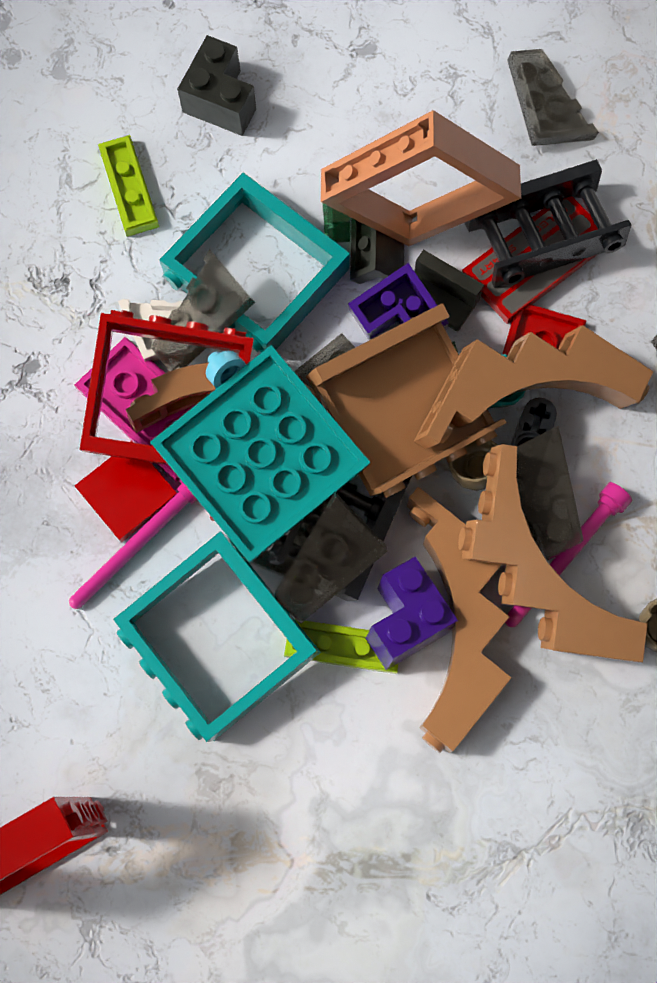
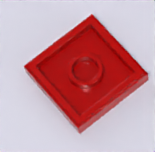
M530 304L524 308V311L521 310L513 317L502 354L508 355L514 342L530 332L558 349L565 334L582 325L585 326L587 320Z
M113 456L74 485L121 543L146 524L177 494L151 462Z

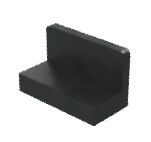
M351 218V281L362 284L377 277L385 279L404 266L403 243Z
M423 249L416 259L414 272L437 306L442 303L444 304L450 316L447 318L449 322L448 327L459 331L479 302L484 284Z

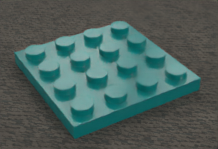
M272 345L150 441L249 563L253 562L371 463Z

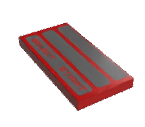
M573 196L563 199L562 203L579 235L598 230L591 215ZM543 208L532 217L546 246L565 240L550 209ZM520 226L504 238L513 257L532 251ZM491 247L462 269V272L484 284L481 297L508 324L521 310L524 311L526 306L533 305L595 256L524 278L515 285H503L494 288L492 284L494 263L499 261Z

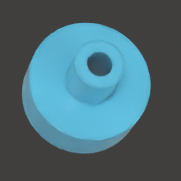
M234 351L213 352L208 357L209 364L206 368V377L217 389L242 369L246 363Z

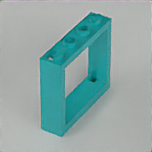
M244 172L159 259L164 273L162 277L170 283L174 290L181 288L189 295L190 301H196L199 310H209L215 315L216 322L223 329L233 328L236 329L235 331L246 332V337L254 338L252 348L256 352L260 351L261 353L270 345L276 350L350 269V253ZM241 203L324 265L266 330L183 266Z
M221 531L113 619L120 628L116 632L120 640L129 649L134 647L142 657L139 661L142 669L150 678L154 679L157 677L166 688L162 691V694L167 702L174 709L179 707L188 717V720L185 722L187 728L198 740L204 738L206 742L215 741L321 653L228 536ZM219 553L297 652L211 723L134 622Z

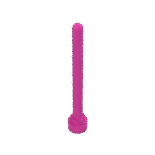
M181 480L179 481L181 485L177 488L178 493L70 597L69 605L73 609L81 608L188 503L193 504L197 500Z
M609 482L599 493L600 499L597 502L599 505L549 564L559 576L610 515L615 516L618 512L623 513L630 505L632 498L622 487ZM514 605L507 614L509 618L505 624L508 627H516L532 608Z

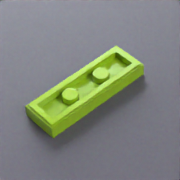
M127 135L98 144L126 236H132L160 227L131 136Z
M295 619L321 652L311 661L397 674L398 664L385 670L366 640L369 630ZM287 639L284 657L290 658L297 651Z

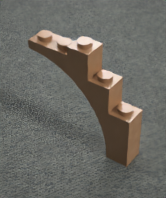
M501 444L492 447L490 453L486 454L483 464V474L487 476L486 491L481 492L478 503V511L482 514V520L467 521L466 527H462L458 541L459 550H463L462 559L506 565L505 572H502L498 584L499 595H502L501 604L545 610V615L540 619L538 625V638L541 640V648L643 663L647 623L619 617L590 603L570 588L554 571L532 538L521 508L516 478L517 446Z

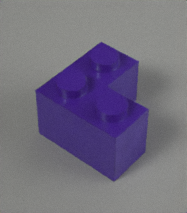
M409 263L348 303L350 313L368 340L397 321L403 324L437 306ZM445 319L441 323L444 329L447 330L449 322Z
M416 556L383 574L377 589L393 614L372 625L366 640L385 670H388L448 634L458 621Z

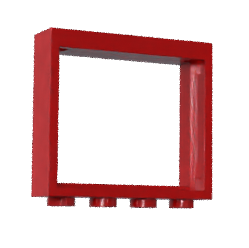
M111 310L110 314L101 313L79 450L87 453L168 465L152 445L97 437L113 332L224 351H234L239 353L238 356L246 365L251 359L254 338L246 337V332L235 331L236 329L224 328L223 333L208 331V325L198 322H187L186 327L171 325L172 320L162 316L150 315L148 320L133 318L134 313L126 310Z
M52 797L0 827V895L106 834L108 830L104 823L108 820L103 812L105 810L98 800L93 802L91 797Z

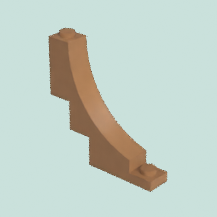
M583 325L565 334L558 349L530 332L514 342L507 357H504L476 339L462 349L414 442L424 449L439 443L443 444L450 436L454 425L461 428L475 421L487 408L503 397L532 389L560 388L575 390L603 399L622 409L632 404L640 403L646 397L650 388L648 382L653 371Z
M417 487L408 498L407 508L410 509L409 515L420 525L426 527L429 524L432 527L425 536L423 546L435 563L448 596L449 607L458 620L452 628L451 657L443 687L420 729L425 732L422 739L435 751L441 753L445 749L451 753L511 679L508 674L481 653L509 616L480 593L502 565L462 559L463 550H459L458 541L462 527H466V524L421 488Z

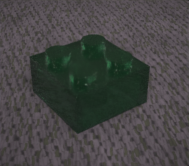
M322 203L324 234L328 235L336 243L350 242L351 218Z

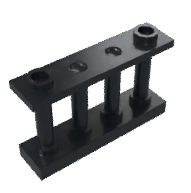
M597 159L521 183V199L465 222L468 232L478 229L485 231L499 262L494 263L492 277L494 288L503 285H515L524 278L604 252L613 253L626 245L632 226L630 221L625 220L612 225L595 193L597 192L602 174V168ZM571 196L582 198L598 230L579 235L562 203L563 199ZM543 208L550 209L565 240L546 246L530 213ZM517 219L532 251L513 257L497 223Z
M411 477L403 481L406 488L387 498L382 492L377 497L374 496L371 499L345 485L333 496L365 512L364 516L367 517L362 531L358 530L355 532L313 511L268 548V551L272 553L268 563L274 566L283 564L288 556L334 579V584L338 585L334 593L335 596L345 601L358 600ZM302 522L350 545L349 549L353 552L348 563L340 566L294 543L293 541Z

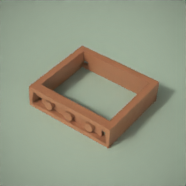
M434 110L321 169V203L407 246L414 245L521 199L520 165ZM433 157H437L475 180L410 211L370 190V188Z

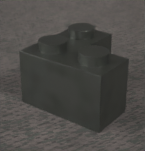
M206 35L177 91L183 113L243 136L256 111L254 86L237 79L241 72L237 46Z

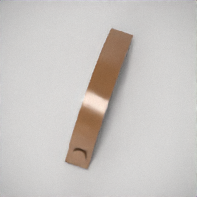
M209 363L182 367L151 379L155 394L151 396L149 394L142 395L136 398L130 404V407L126 408L129 422L135 432L138 433L174 413L197 405L216 388L206 377V368ZM306 385V387L311 391V393L317 398L313 389Z

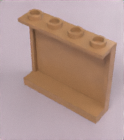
M443 303L316 367L306 376L322 406L371 462L366 469L359 473L370 497L383 492L387 498L406 488L403 482L405 479L414 475L419 480L437 470L434 463L443 458L446 459L447 463L458 459L468 453L464 446L473 441L476 442L477 446H480L497 437L495 429L506 424L504 418L494 422L488 409H486L475 421L461 428L454 425L450 436L443 444L439 443L424 449L414 442L459 356L441 323L450 317Z

